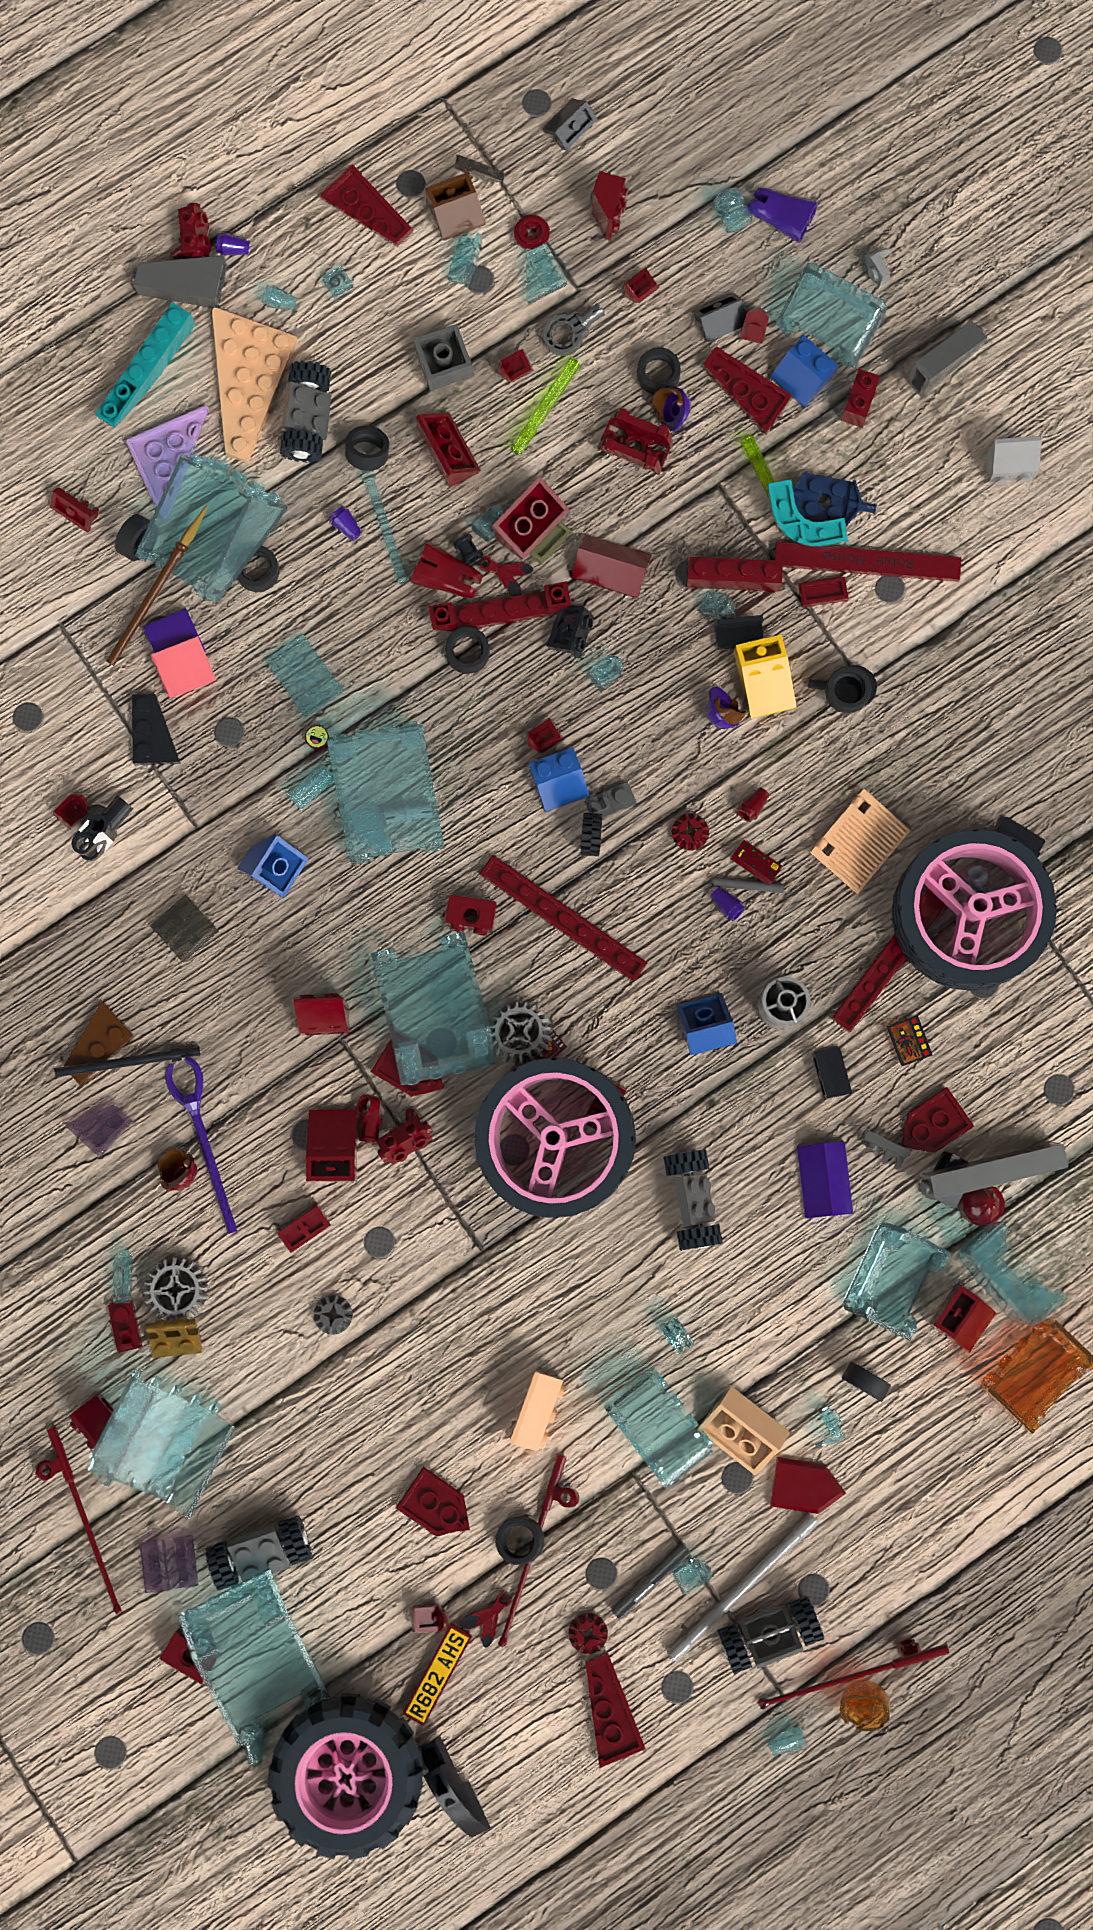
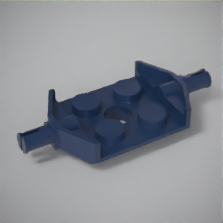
M805 471L792 487L798 512L805 519L812 522L845 518L847 527L857 513L863 511L875 514L877 504L861 500L856 480L851 482L809 474L808 471ZM819 496H827L830 499V505L828 507L820 506L818 503Z

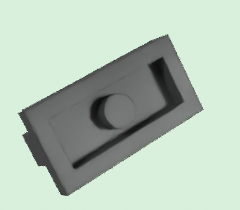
M628 782L584 801L588 812L602 814V820L637 805Z
M869 1130L864 1131L861 1141L866 1142V1148L878 1152L879 1149L885 1151L881 1160L883 1164H886L890 1157L895 1156L896 1164L893 1168L895 1170L900 1169L904 1159L910 1156L912 1152Z

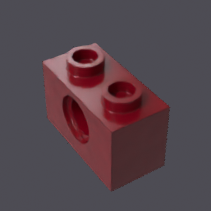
M858 369L841 421L863 428L880 375Z
M449 895L445 924L450 927L449 930L464 932V929L473 930V934L487 936V932L493 933L497 902ZM474 911L478 915L477 919L473 922H468L464 919L465 913Z
M178 1628L159 1660L202 1685L221 1653L216 1651L217 1647L207 1641L202 1643L195 1638L196 1634L186 1628H183V1630ZM186 1649H194L197 1653V1659H188Z

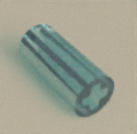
M321 763L286 795L299 810H302L336 778Z

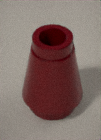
M759 787L738 804L737 814L746 822L756 820L767 799L770 797L769 793Z

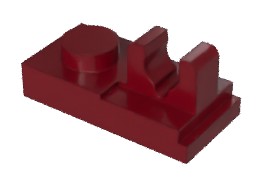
M57 487L52 492L50 508L88 533L91 529V523L98 517L99 509L97 507L94 510L89 509L88 501L85 500L80 503L71 494Z
M128 1300L108 1305L118 1353L142 1348L134 1301Z

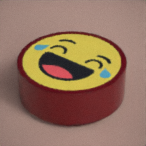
M314 725L306 731L305 740L310 748L321 750L328 745L329 734L324 727Z

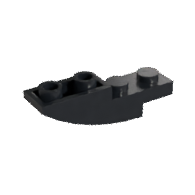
M441 1736L421 1746L422 1758L429 1771L423 1777L445 1813L471 1838L489 1830L491 1826L469 1780L462 1783Z

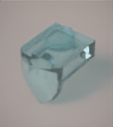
M501 505L491 506L486 513L472 523L471 529L487 543L496 537L491 525L504 512Z
M707 590L698 608L702 615L720 619L736 618L734 602L726 593Z
M608 655L588 670L586 674L597 688L602 691L621 675L623 671L622 660L617 656Z
M828 1407L818 1411L830 1434L817 1441L815 1445L827 1446L845 1439L844 1433L839 1426L842 1420L837 1411H831Z
M695 1558L672 1571L684 1595L709 1582L712 1576L710 1566L704 1561Z

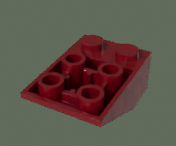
M338 993L324 994V998H316L313 994L299 995V999H293L299 1033L302 1036L350 1034L349 1005Z
M357 1109L309 1110L306 1150L307 1182H357Z

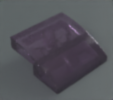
M193 1535L140 1543L145 1593L163 1592L199 1585Z

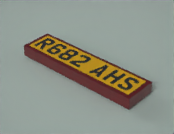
M452 1623L449 1625L402 1713L403 1715L422 1726L426 1724L470 1642L472 1634Z

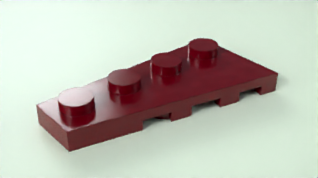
M353 164L319 195L322 200L396 247L414 232L413 228Z

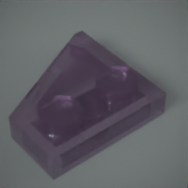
M111 1105L99 1112H94L86 1115L84 1118L69 1122L65 1127L97 1156L101 1157L133 1120L116 1105Z

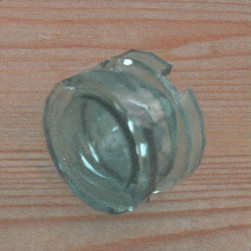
M675 1315L670 1319L669 1323H663L659 1327L675 1352L680 1354L683 1352V1348L686 1346L691 1347L694 1345V1342Z

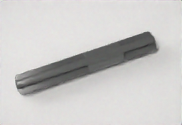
M682 1543L679 1544L612 1607L613 1614L618 1619L624 1618L690 1555L688 1548Z

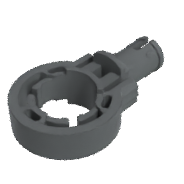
M595 303L594 306L582 314H577L574 310L568 315L560 314L552 317L546 323L543 331L544 341L549 351L557 356H569L575 353L580 348L583 338L590 334L588 326L602 316H605L600 305ZM559 327H567L573 331L572 340L565 344L566 349H563L562 344H558L553 340V331H556Z

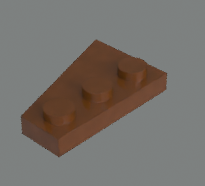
M101 1001L64 1067L110 1060L135 1036L109 1007ZM95 1072L71 1076L79 1085H82Z

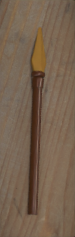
M208 505L202 509L186 529L180 542H176V548L174 547L170 558L106 662L113 666L116 664L178 561L180 562L184 552L188 551L187 546L194 539Z

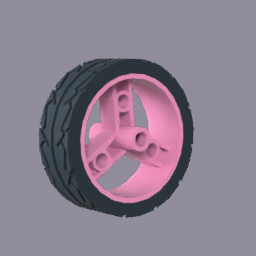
M971 829L953 832L937 839L920 852L902 874L893 895L892 922L899 946L916 970L930 980L951 989L981 990L993 988L1013 979L1038 960L1048 946L1047 942H1050L1055 928L1057 906L1054 903L1057 902L1054 885L1047 870L1030 849L1019 841L1012 839V837L999 832ZM960 857L986 860L1001 867L1012 877L1017 885L985 894L976 893L944 862ZM942 881L950 882L952 890L944 889ZM923 884L955 913L956 926L949 956L945 955L933 944L921 922L919 900ZM957 891L968 899L962 905L953 896ZM1004 896H1008L1011 898L1012 906H1008L1004 903ZM992 900H994L995 907L997 910L991 912L993 905ZM1026 909L1025 930L1014 952L1001 962L989 965H975L985 921ZM976 924L973 934L964 932V927L969 928ZM961 940L969 942L970 950H964L961 947Z
M559 1058L533 1060L514 1068L498 1080L482 1103L477 1115L474 1134L477 1161L486 1181L495 1193L518 1210L532 1216L546 1218L575 1216L598 1206L610 1197L626 1178L634 1159L636 1144L633 1115L625 1097L616 1085L594 1068L574 1060ZM545 1080H571L592 1091L606 1107L607 1112L560 1124L526 1089L535 1083ZM528 1105H533L536 1109V1115L532 1119H528L524 1114V1110ZM508 1108L541 1141L529 1189L516 1180L502 1157L499 1141L500 1127ZM541 1116L552 1124V1126L546 1127L542 1133L535 1125V1122ZM590 1121L597 1125V1132L592 1136L585 1132V1125ZM579 1126L581 1138L570 1141L571 1136L566 1127ZM554 1132H558L560 1135V1140L557 1144L552 1141ZM614 1135L611 1157L602 1175L590 1187L580 1193L571 1196L554 1197L566 1148ZM546 1148L548 1150H559L555 1164L544 1161ZM544 1166L552 1170V1177L549 1180H544L540 1175V1171Z

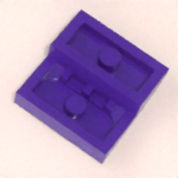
M186 608L143 627L155 653L197 636L201 642Z

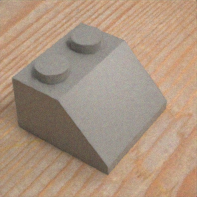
M1041 436L995 439L985 456L988 483L995 482L998 485H1002L1016 480L1020 483L1032 481L1039 472Z

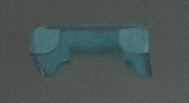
M807 263L784 305L776 325L787 334L795 333L798 329L837 349V356L841 364L856 368L882 324L887 311V305L878 297L821 266Z
M887 1222L880 1224L871 1239L845 1296L844 1309L910 1341L917 1329L916 1318L910 1315L911 1309L928 1272H937L943 1269L950 1252L908 1229Z

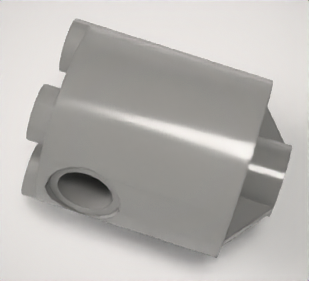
M786 976L776 978L765 987L758 997L757 1008L759 1016L772 1029L782 1030L791 1028L801 1021L809 1010L811 1001L809 991L796 978ZM788 1000H789V1002H790V1004H787V1005H785V1006L781 1004V1003L786 1002V1001H788Z

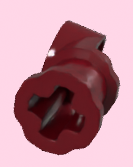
M363 1094L357 1103V1110L363 1122L362 1137L359 1138V1141L377 1143L380 1123H382V1119L379 1118L380 1100L375 1095ZM370 1100V1109L367 1111V1104Z

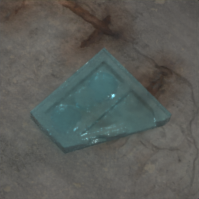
M546 243L526 253L528 305L567 286V280Z

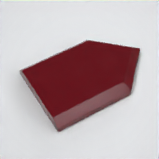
M395 1031L372 1068L371 1073L411 1097L444 1089L436 1055Z
M945 1087L907 1113L902 1147L936 1153L974 1127L948 1087Z
M777 1457L770 1501L771 1507L820 1514L846 1494L825 1464Z
M423 1466L396 1506V1509L434 1536L470 1530L464 1494Z

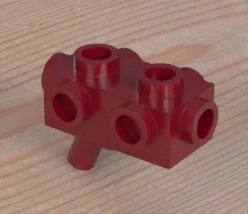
M189 203L186 207L178 209L179 242L181 245L171 252L175 260L179 259L182 255L190 259L209 257L211 250L208 238L209 222L206 212L201 209L199 203Z
M406 1109V1122L401 1123L398 1127L376 1140L380 1147V1150L377 1152L384 1163L389 1161L393 1165L396 1162H403L409 1154L417 1149L425 1148L428 1142L433 1140L430 1135L434 1133L427 1120L422 1122L415 1115L414 1109Z

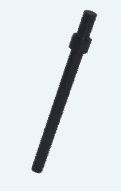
M173 1047L169 1051L54 1068V1072L57 1078L167 1060L177 1062L182 1061V1058L200 1056V1047L182 1049L180 1047Z

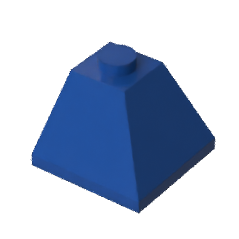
M274 834L251 847L237 869L284 898L309 858Z

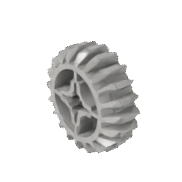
M516 1001L514 1004L515 1008L513 1009L507 1004V1011L505 1013L501 1009L498 1010L500 1018L492 1017V1021L496 1025H489L488 1027L491 1032H494L488 1035V1039L493 1041L490 1047L497 1049L495 1052L497 1057L503 1055V1062L506 1063L511 1059V1063L514 1066L517 1064L518 1059L521 1065L526 1064V1059H529L530 1062L535 1060L533 1057L535 1055L542 1058L543 1054L540 1050L548 1051L549 1047L545 1042H552V1037L548 1035L553 1032L552 1027L548 1026L551 1023L550 1019L544 1018L546 1014L543 1010L538 1012L537 1005H533L530 1008L528 1002H525L521 1008L519 1002ZM519 1017L530 1018L529 1020L526 1019L523 1022H516L513 1020ZM538 1024L539 1034L534 1043L530 1036L534 1031V1027ZM508 1025L510 1033L506 1037L507 1040L503 1043L502 1033L505 1026ZM514 1027L518 1031L521 1030L522 1032H524V1035L527 1040H525L523 1036H517ZM518 1045H525L527 1047L524 1050H512L510 1048H515Z
M172 1257V1265L168 1259H163L164 1268L160 1264H155L154 1267L158 1273L149 1271L148 1275L153 1280L144 1281L145 1285L151 1286L150 1290L143 1291V1294H151V1298L146 1299L145 1303L150 1304L154 1302L155 1305L150 1308V1311L155 1312L159 1309L160 1311L157 1314L159 1319L164 1317L166 1313V1322L172 1321L173 1315L175 1316V1321H178V1318H182V1315L187 1320L191 1319L189 1312L194 1316L199 1315L196 1306L199 1308H205L206 1306L200 1299H209V1295L202 1294L203 1290L210 1289V1285H202V1282L206 1281L208 1276L199 1277V1274L203 1272V1268L199 1267L194 1271L196 1262L191 1261L187 1266L188 1260L186 1257L181 1259L180 1264L178 1257ZM172 1270L169 1284L165 1287H158L162 1277ZM180 1270L187 1272L192 1277L195 1285L185 1284L182 1281ZM176 1283L179 1284L178 1287L188 1288V1290L179 1292L177 1294L178 1297L175 1296L176 1293H172V1291L166 1292L165 1290L176 1287ZM195 1292L192 1302L182 1309L181 1304H183L184 1296L187 1293ZM159 1295L169 1296L172 1305H174V1310L166 1307L160 1300Z

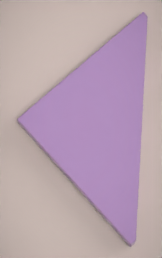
M207 405L125 440L161 520L166 518L209 411Z

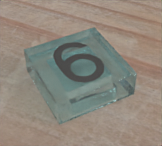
M342 266L322 276V281L334 299L354 287Z

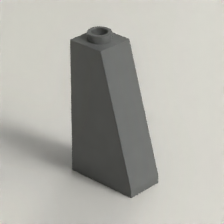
M223 256L139 263L137 272L134 271L132 275V285L135 287L137 294L141 296L208 308H219L227 264Z
M973 321L962 327L914 363L907 383L923 398L983 347L987 339L983 328L975 325Z

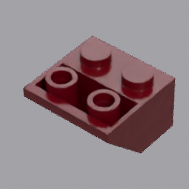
M599 171L592 194V215L606 240L611 241L613 233H618L621 223L619 219L621 213L625 212L629 189L625 188L626 178Z
M956 1284L929 1325L970 1353L996 1315V1312L964 1286Z
M102 1394L95 1395L68 1416L71 1419V1427L78 1434L82 1433L86 1437V1445L94 1453L103 1454L111 1450L132 1431Z

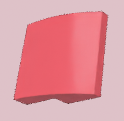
M198 636L151 654L169 699L216 681Z

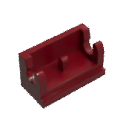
M315 1202L279 1227L277 1235L289 1252L292 1253L330 1227L331 1224L328 1217L322 1212L319 1204Z

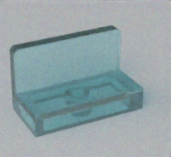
M477 232L475 239L460 235L449 270L448 281L470 287L482 248V233Z

